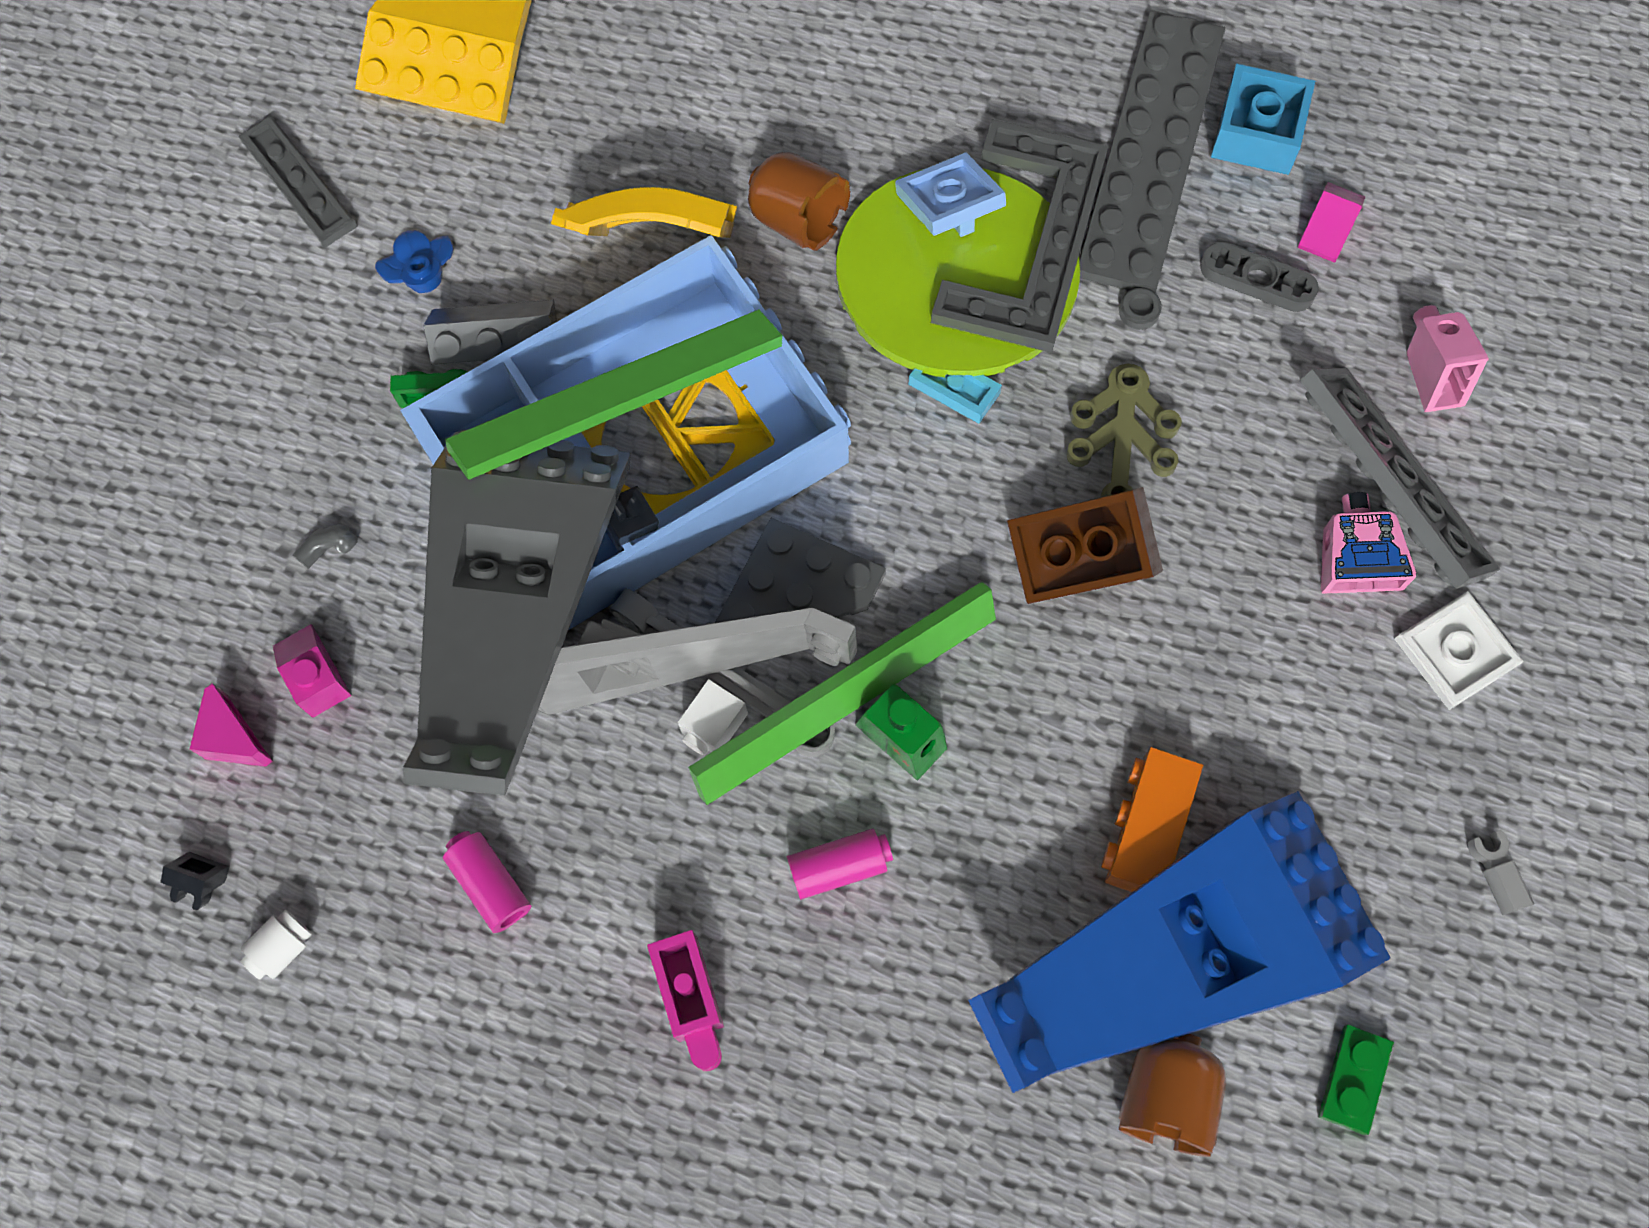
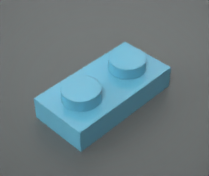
M914 369L909 375L908 385L980 424L996 401L1002 388L1001 384L984 375L946 374L944 378L923 374V371Z

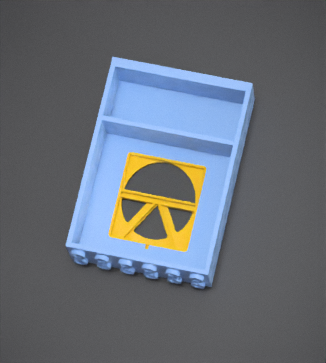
M710 235L400 411L434 465L446 446L445 439L453 436L455 432L459 433L758 309L779 332L782 330V326L771 308L765 310L758 301L760 299L759 293L749 277L742 279L737 272V262L727 246L720 248L713 236ZM782 336V347L683 388L669 413L666 412L658 399L642 406L695 487L684 492L669 495H655L642 492L659 520L658 529L618 547L608 529H606L568 630L612 605L625 588L632 591L637 590L849 463V445H851V440L848 435V428L851 427L850 420L839 404L833 406L826 397L828 392L821 377L816 372L810 374L803 364L805 361L804 356L794 340L791 339L787 342L784 336ZM707 382L719 388L729 398L738 417V425L679 428ZM606 422L564 440L578 447L593 448L602 445V436ZM733 443L735 448L730 458L720 471L712 477L709 476L689 446ZM624 484L621 492L630 489V487Z

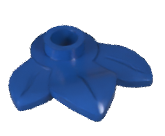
M404 231L395 239L393 244L395 254L377 261L375 268L380 277L388 283L404 282L407 287L417 293H428L440 285L442 280L441 266L452 257L454 247L448 236H441L429 241L425 234L420 231Z

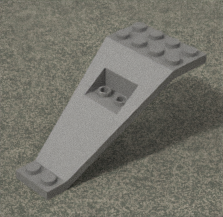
M814 608L645 635L638 634L606 619H603L601 625L589 621L577 646L561 648L538 711L547 715L560 713L807 649L813 650L814 657L829 665L837 666L839 662L850 665L857 652L856 628L853 624Z

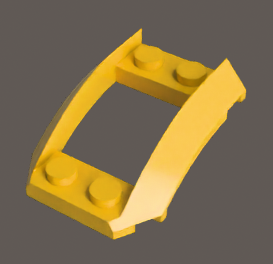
M662 187L629 188L598 195L576 204L568 202V206L565 209L555 208L551 224L588 236H608L610 228L634 222L657 221L694 229L716 237L730 238L737 206L677 189Z

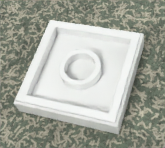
M1469 591L1405 630L1394 639L1448 710L1459 705L1524 662Z

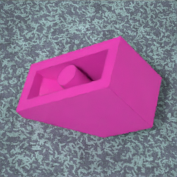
M312 624L273 645L276 666L296 704L312 718L352 696Z

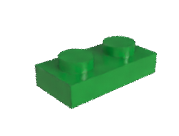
M451 369L446 371V373L432 374L421 371H409L404 375H391L390 392L399 407L405 408L468 371Z
M1350 1025L1343 1026L1318 1118L1363 1135L1370 1134L1394 1044L1393 1041Z

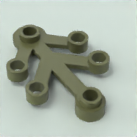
M1122 364L1115 367L1109 375L1107 381L1108 388L1090 401H1077L1071 411L1070 419L1072 424L1077 428L1087 429L1094 424L1097 415L1118 402L1117 416L1086 439L1076 438L1072 440L1066 453L1070 464L1076 467H1083L1091 461L1095 453L1114 440L1111 482L1103 488L1100 497L1111 495L1115 491L1123 492L1133 489L1128 485L1132 443L1151 463V469L1157 476L1168 477L1172 475L1178 465L1179 459L1176 452L1170 448H1161L1134 418L1135 405L1154 423L1156 434L1164 439H1170L1177 435L1182 424L1181 417L1173 410H1164L1148 392L1150 386L1148 374L1144 369L1134 364ZM1131 378L1136 382V385L1128 386L1123 383L1122 379ZM1086 410L1090 413L1091 417L1087 419L1080 418L1077 415V411ZM1169 420L1173 422L1175 427L1167 429L1162 426L1161 421ZM1082 448L1087 452V455L1078 457L1072 450ZM1159 458H1166L1171 462L1172 466L1163 467L1157 460Z

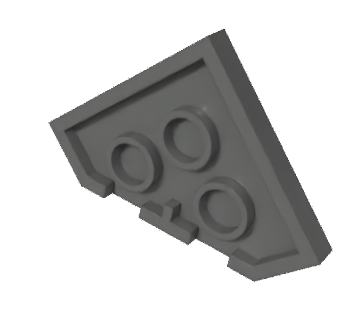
M771 517L715 623L807 608L817 609L836 618L848 614L852 616L869 609L886 575V568Z

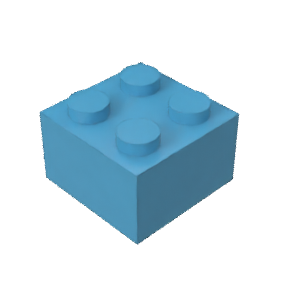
M1236 64L1226 93L1211 158L1289 175L1301 148L1316 81Z

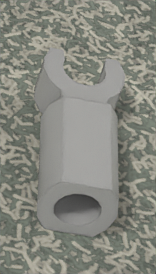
M1502 830L1490 834L1491 841L1494 844L1493 852L1484 848L1479 837L1468 842L1471 856L1476 861L1483 863L1486 869L1483 871V874L1502 915L1534 905L1515 861H1510L1507 855L1509 840Z

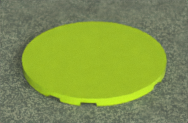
M983 169L1005 192L1006 206L976 218L975 231L963 237H960L954 228L933 236L925 224L916 217L897 195L895 181L921 170L902 175L875 190L858 206L848 220L842 232L837 250L836 283L843 309L847 311L849 317L856 325L857 332L869 345L893 362L911 370H921L923 374L944 378L946 374L991 376L1005 372V368L1016 365L1024 360L1029 361L1041 353L1042 350L931 323L932 311L942 280L1019 299L1024 298L1050 203L1032 188L1007 175ZM1079 257L1057 336L1066 325L1075 305L1080 283Z

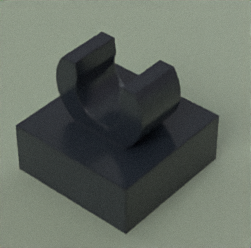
M638 486L620 493L607 526L618 547L658 529L659 520Z
M187 852L163 866L160 883L172 887L170 899L174 903L185 898L187 893L194 896L192 909L197 911L209 903L212 896L211 891L225 883L229 866L195 853Z

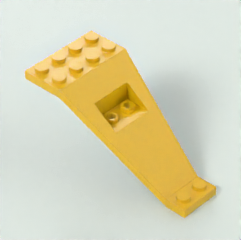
M376 0L368 11L355 89L504 124L519 48L532 0Z

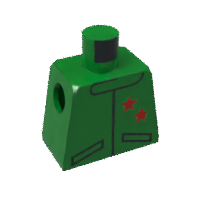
M894 683L855 724L856 727L917 781L947 750L943 727L939 721ZM929 744L928 748L921 753L924 747Z

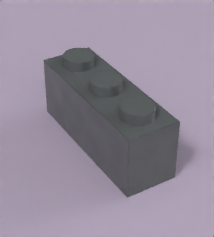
M554 299L432 309L423 325L431 365L490 360L556 323L557 316Z

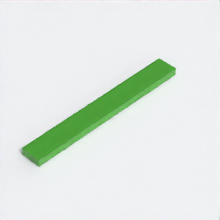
M758 309L445 439L447 451L467 479L470 480L782 347L783 335Z
M983 582L978 583L689 766L688 768L699 797L706 805L712 803L880 695L893 683L897 684L995 621L996 615L992 590Z

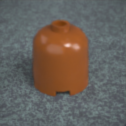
M780 152L771 155L753 170L749 178L748 203L752 215L763 225L801 248H810L813 251H817L826 245L838 230V227L832 224L837 217L839 209L846 211L849 205L850 186L848 180L828 168L791 152Z
M1186 1034L1142 1047L1138 1050L1118 1117L1120 1119L1118 1129L1120 1132L1150 1144L1153 1143L1154 1135L1174 1140V1151L1196 1156H1211L1213 1147L1216 1146L1226 1088V1072L1220 1059L1211 1051L1201 1047L1202 1039L1200 1037Z

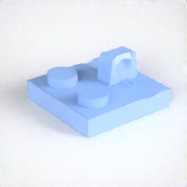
M967 152L895 181L897 195L916 217L925 224L933 236L954 228L959 233V236L963 237L975 231L976 218L1006 206L1005 192Z

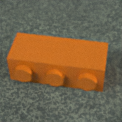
M1150 747L1143 760L1135 758L1127 782L1135 785L1130 801L1122 800L1114 825L1122 827L1117 844L1113 842L1108 843L1101 864V868L1109 870L1105 883L1133 892L1175 862L1202 772V764Z

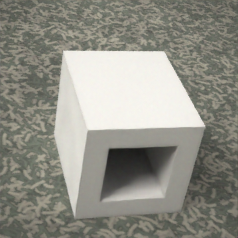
M708 679L678 721L680 730L685 735L682 741L701 755H704L707 750L713 752L730 741L748 715L745 702Z

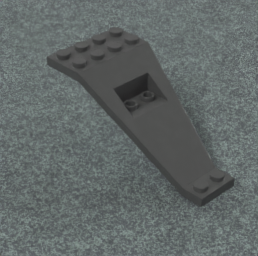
M561 440L468 480L445 446L431 468L417 740L403 766V784L506 795L611 515L630 470L631 453L621 452L617 448L608 445H599L593 448L578 447L569 441Z

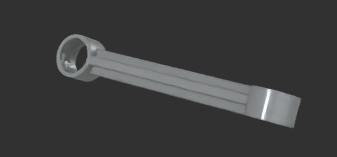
M627 588L624 589L609 609L610 613L619 622L641 635L681 629L662 616L645 598ZM739 667L705 675L765 717L770 716L790 703ZM834 724L827 728L828 739L823 744L817 747H808L803 744L795 750L807 757H818L825 754L834 742Z

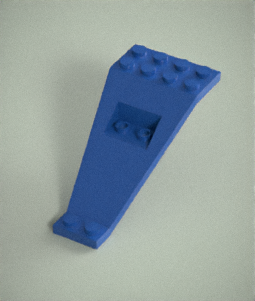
M1299 791L1234 819L1009 980L968 1001L1012 1093L1051 1074L1331 992L1345 986L1391 959L1385 948L1382 935L1374 928L1362 907L1358 892L1350 885L1341 869L1336 852L1327 843L1315 822L1312 809L1304 802Z

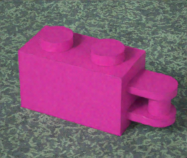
M693 930L647 944L673 1037L679 1042L686 1040L691 1060L696 1067L703 1071L716 1069L721 1063L722 1053L715 1030L723 1028L724 1024L697 936Z

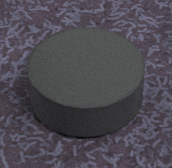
M1147 288L1131 289L1122 297L1119 307L1120 318L1125 325L1132 329H1148L1159 319L1162 309L1161 300L1156 293Z

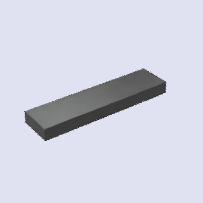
M271 115L238 136L324 248L358 227L351 215Z

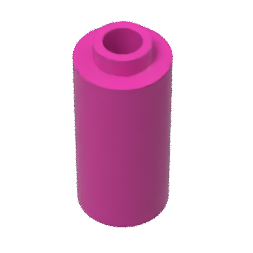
M874 828L786 856L800 900L888 872L886 862L893 861L886 835L877 836Z
M463 831L448 841L446 844L447 851L443 855V860L493 933L506 930L530 911L532 905L481 832L470 834L469 831Z

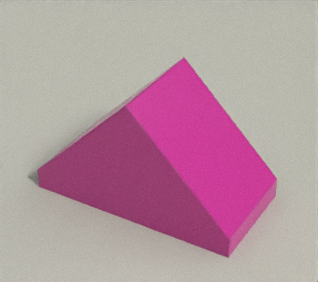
M1328 182L1297 248L1335 263L1363 206L1365 196Z
M214 684L206 687L190 750L205 760L264 767L273 762L229 696Z

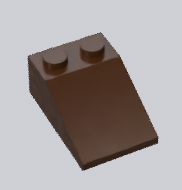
M1144 487L1007 520L1027 604L1152 578L1163 571Z

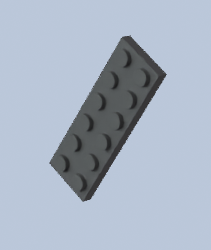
M1347 368L1312 369L1300 379V382L1307 390L1305 395L1309 403L1318 411L1325 413L1332 423L1330 429L1333 435L1342 444L1349 445L1358 457L1356 464L1360 471L1366 477L1376 481L1383 491L1381 496L1384 503L1394 513H1400L1409 525L1407 529L1409 536L1419 547L1427 549L1436 561L1434 563L1436 572L1446 583L1453 584L1457 589L1486 580L1500 570Z

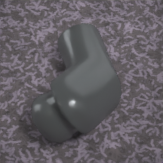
M336 524L314 531L292 556L309 569L327 549L335 546L339 552L348 553L356 545L358 539L355 534L349 531L350 527L344 524Z

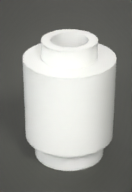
M285 909L278 917L272 915L240 947L245 954L240 962L259 980L265 975L275 979L307 947L305 941L312 933L301 921Z

